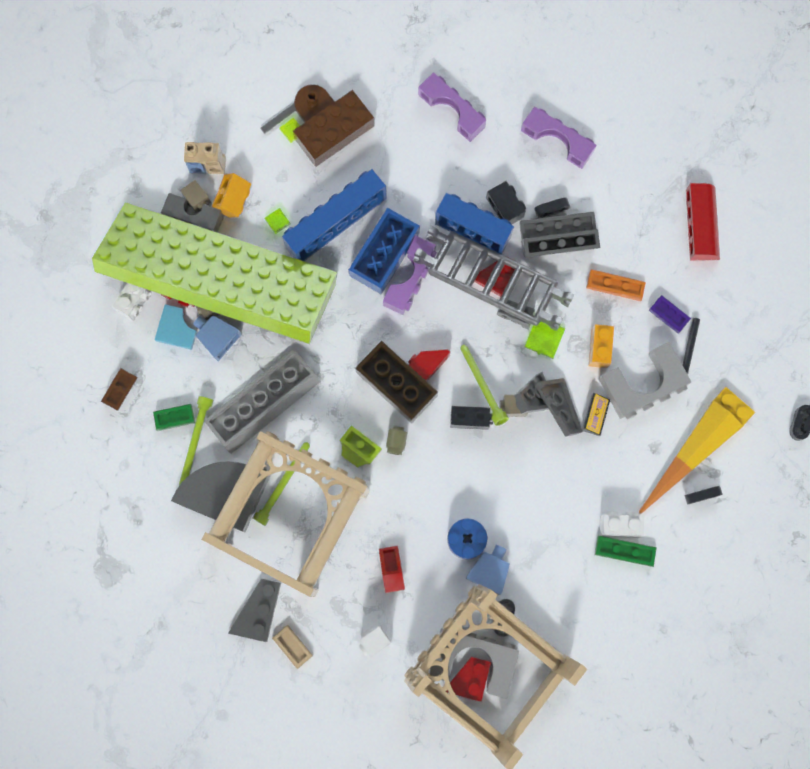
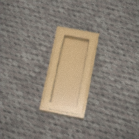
M289 625L285 626L272 638L297 669L313 656Z

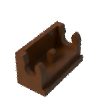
M120 368L101 402L118 411L138 377Z

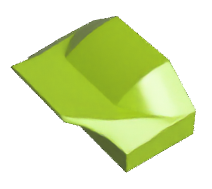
M352 425L339 440L342 445L341 456L357 468L365 464L370 465L382 450V448Z

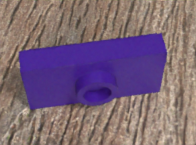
M662 295L648 310L678 334L691 320L687 314Z

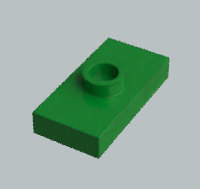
M192 404L153 412L156 431L195 423Z

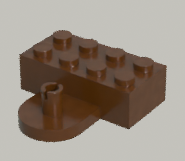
M319 85L304 86L295 96V109L304 123L293 130L294 139L315 167L374 127L373 115L353 89L337 101H334L330 94Z

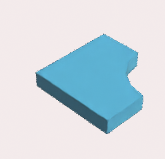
M165 304L154 340L192 350L197 331L186 325L183 308Z

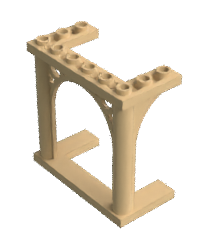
M260 431L257 436L259 442L213 527L209 533H204L201 540L309 597H315L319 590L313 587L358 501L362 497L367 498L369 489L366 481L355 476L352 479L347 476V471L339 467L336 470L329 467L330 463L320 458L317 461L312 458L313 454L304 449L300 452L294 449L295 445L289 441L284 440L282 443L275 434L266 431V433ZM275 453L283 458V464L280 467L274 466L272 462V456ZM287 456H289L291 462L295 461L293 466L287 465ZM266 461L270 467L269 471L263 470L267 466L264 465ZM311 468V473H306V469ZM281 471H295L309 476L321 487L327 501L328 512L325 526L297 580L226 542L255 487L269 475ZM323 477H326V480L333 479L328 484L322 483ZM338 484L343 487L342 492L338 495L333 496L328 493L329 488L333 485ZM341 499L340 503L337 502L336 507L332 506V500Z
M478 584V586H473L470 589L467 600L465 602L462 601L455 609L456 614L453 618H448L445 621L442 632L432 638L430 641L431 646L428 650L421 652L414 668L411 666L404 675L406 677L404 682L416 696L425 695L490 748L493 755L506 769H513L523 756L514 743L560 682L565 679L575 686L587 671V668L567 655H562L495 599L498 595L494 591ZM475 610H479L482 615V621L478 625H475L472 621V614ZM487 613L490 615L488 618L493 619V622L490 624L486 623ZM467 620L469 623V627L464 630L462 628V625L465 626ZM480 629H497L509 634L552 669L503 735L455 695L448 678V663L453 649L463 637ZM455 638V642L453 644L450 643L451 639ZM441 653L445 655L442 661L436 660L441 657ZM439 665L443 668V672L440 675L432 676L429 674L430 667ZM442 679L445 681L443 687H441L439 682L438 684L434 683Z

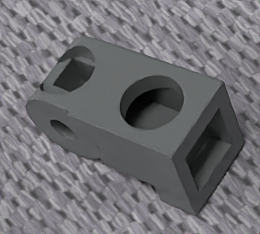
M508 300L506 304L517 308L519 303ZM526 306L524 312L534 317L535 309ZM498 309V316L511 320V322L522 325L523 328L529 330L530 323Z

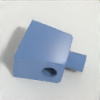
M199 316L193 323L199 329L196 337L218 362L242 335L237 328L215 316H212L208 321Z
M496 545L492 554L484 551L466 579L501 595L510 563L502 560L507 549Z

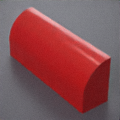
M690 183L686 189L690 261L720 260L716 187L707 183Z

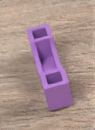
M433 72L418 87V95L431 107L445 104L456 110L459 115L457 131L469 142L485 129V116L472 108V104L468 100L461 98L455 88H450L443 77L437 76Z
M535 106L522 123L521 132L534 140L544 136L559 138L567 148V160L581 169L586 165L597 146L590 138L581 136L574 128L565 126L561 120L549 116L545 110L538 109Z
M415 236L407 251V257L414 266L412 277L405 283L391 284L383 299L384 307L401 315H404L405 311L410 310L413 304L411 299L414 294H418L421 288L419 283L422 278H426L429 270L428 266L413 262L417 249H422L433 258H436L438 253L436 252V244L418 236Z

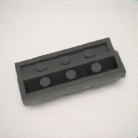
M594 212L519 222L522 240L521 247L525 258L601 248Z

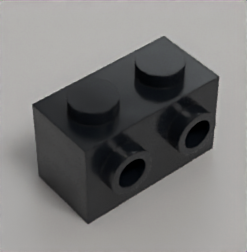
M507 181L487 191L486 199L499 219H506L514 224L524 218L526 206L522 200H518L515 188L512 185L509 186Z

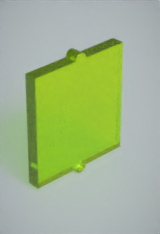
M540 321L537 326L533 325L524 348L537 352V355L542 354L554 359L565 328L559 326L558 330L555 331L548 324Z

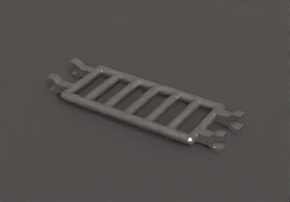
M430 226L426 239L433 242L436 241L442 244V247L436 258L427 255L425 251L418 248L413 262L430 267L428 270L429 275L534 326H537L541 321L548 324L553 330H558L563 318L545 312L551 298L569 307L575 294L557 289L558 282L469 238L454 231H451L447 236L439 232L434 226ZM455 240L464 244L448 275L438 271V268L452 242ZM472 248L481 254L466 282L463 283L455 279V276L469 250ZM489 256L498 262L481 292L473 288L472 285L486 258ZM504 265H507L515 270L501 298L498 300L489 294ZM521 273H524L532 278L517 308H514L506 303ZM538 281L549 285L533 317L525 313L524 310Z

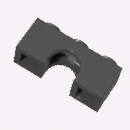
M168 193L161 214L218 233L224 218L221 210L203 204L198 214L189 215L187 214L189 208L187 199Z

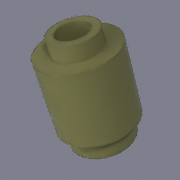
M393 426V429L388 430L387 453L402 455V452L405 451L408 432L404 431L403 427Z

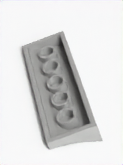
M293 349L205 419L204 422L228 452L232 454L319 384L320 380Z

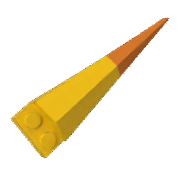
M724 387L710 403L696 427L639 510V514L643 513L739 431L755 414V411L727 387Z

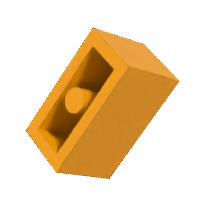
M235 173L224 174L212 207L221 210L223 215L228 218L239 217L243 212L244 202L250 194L251 183Z
M595 324L592 328L588 366L608 368L611 365L614 326Z

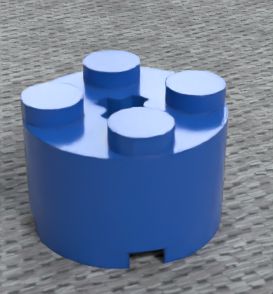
M469 518L461 519L454 523L447 535L450 551L461 559L477 557L484 551L488 541L487 532L483 525ZM463 535H470L472 543H463Z

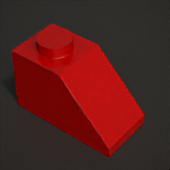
M448 349L421 351L418 355L414 354L408 363L412 369L428 382L450 357L451 352Z
M398 546L380 548L379 555L385 593L405 590Z

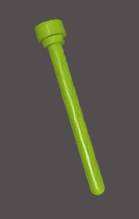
M462 345L460 350L492 410L491 419L495 426L506 423L509 420L508 415L505 411L499 409L468 347Z
M202 396L198 397L199 412L179 486L190 475L206 412L209 411V408H212L213 399Z
M304 442L299 451L301 452L302 449L308 451L310 444ZM293 460L289 466H293L295 461ZM286 471L263 509L256 512L252 519L264 526L267 525L270 516L269 512L295 471Z

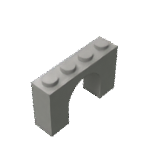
M670 342L652 350L648 354L660 376L659 387L654 393L640 394L632 390L619 367L600 376L599 381L620 419L626 417L628 420L637 415L636 411L640 409L646 411L654 406V402L660 400L662 403L671 398L670 394L674 392L680 394L688 389L687 386L691 383V380Z
M469 633L457 643L451 653L448 663V678L451 674L454 659L461 650L468 647L481 648L489 655L492 663V671L486 692L507 699L519 650L515 649L516 645L504 642L502 646L495 644L496 639L484 637V640L476 638L477 634ZM452 638L450 641V643L453 644L455 642V638ZM441 653V657L436 660L442 661L445 655ZM434 665L430 667L429 674L432 676L440 675L443 672V668L439 665Z

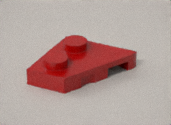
M498 261L481 270L474 282L485 287ZM504 265L491 292L501 297L515 269Z
M471 656L450 682L455 695L482 702L491 662Z

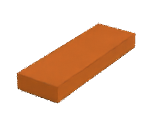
M591 269L586 289L642 301L646 282Z

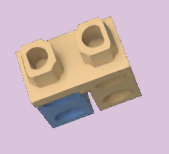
M185 142L184 162L189 173L206 174L207 170L208 174H225L226 156L222 154L219 143Z

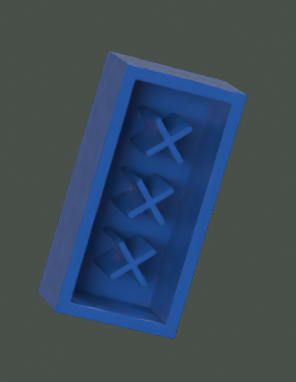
M446 193L435 214V225L449 232L454 231L500 254H503L514 229L510 221L499 219L492 212L483 211L472 202L466 203L456 194L450 195Z
M387 207L348 269L349 276L382 295L405 258L415 236L420 234V225Z

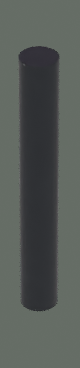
M693 318L682 364L687 374L689 373L700 324L699 318Z

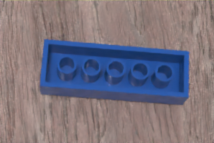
M373 169L363 172L358 177V180L354 183H348L342 192L332 195L326 204L316 207L313 211L314 213L310 216H304L294 228H288L282 236L286 249L293 258L302 261L307 260L387 199L386 185Z

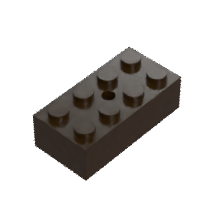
M382 340L355 368L356 373L411 424L438 397V391ZM399 381L400 385L395 386L393 383Z

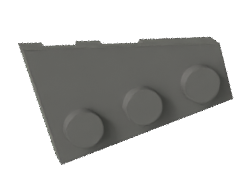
M543 372L536 374L514 395L516 406L521 414L549 410L534 385L538 382L546 381Z
M565 379L547 380L534 384L564 436L582 433L583 431Z
M261 579L228 634L268 642L281 583Z

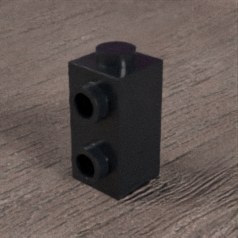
M452 406L450 428L489 430L490 425H493L490 408Z

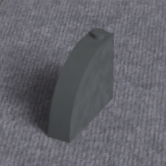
M226 461L206 465L190 474L180 484L171 501L216 520L246 464ZM271 475L263 479L255 487L233 528L244 533L246 532Z

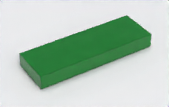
M598 535L594 555L654 567L657 547Z

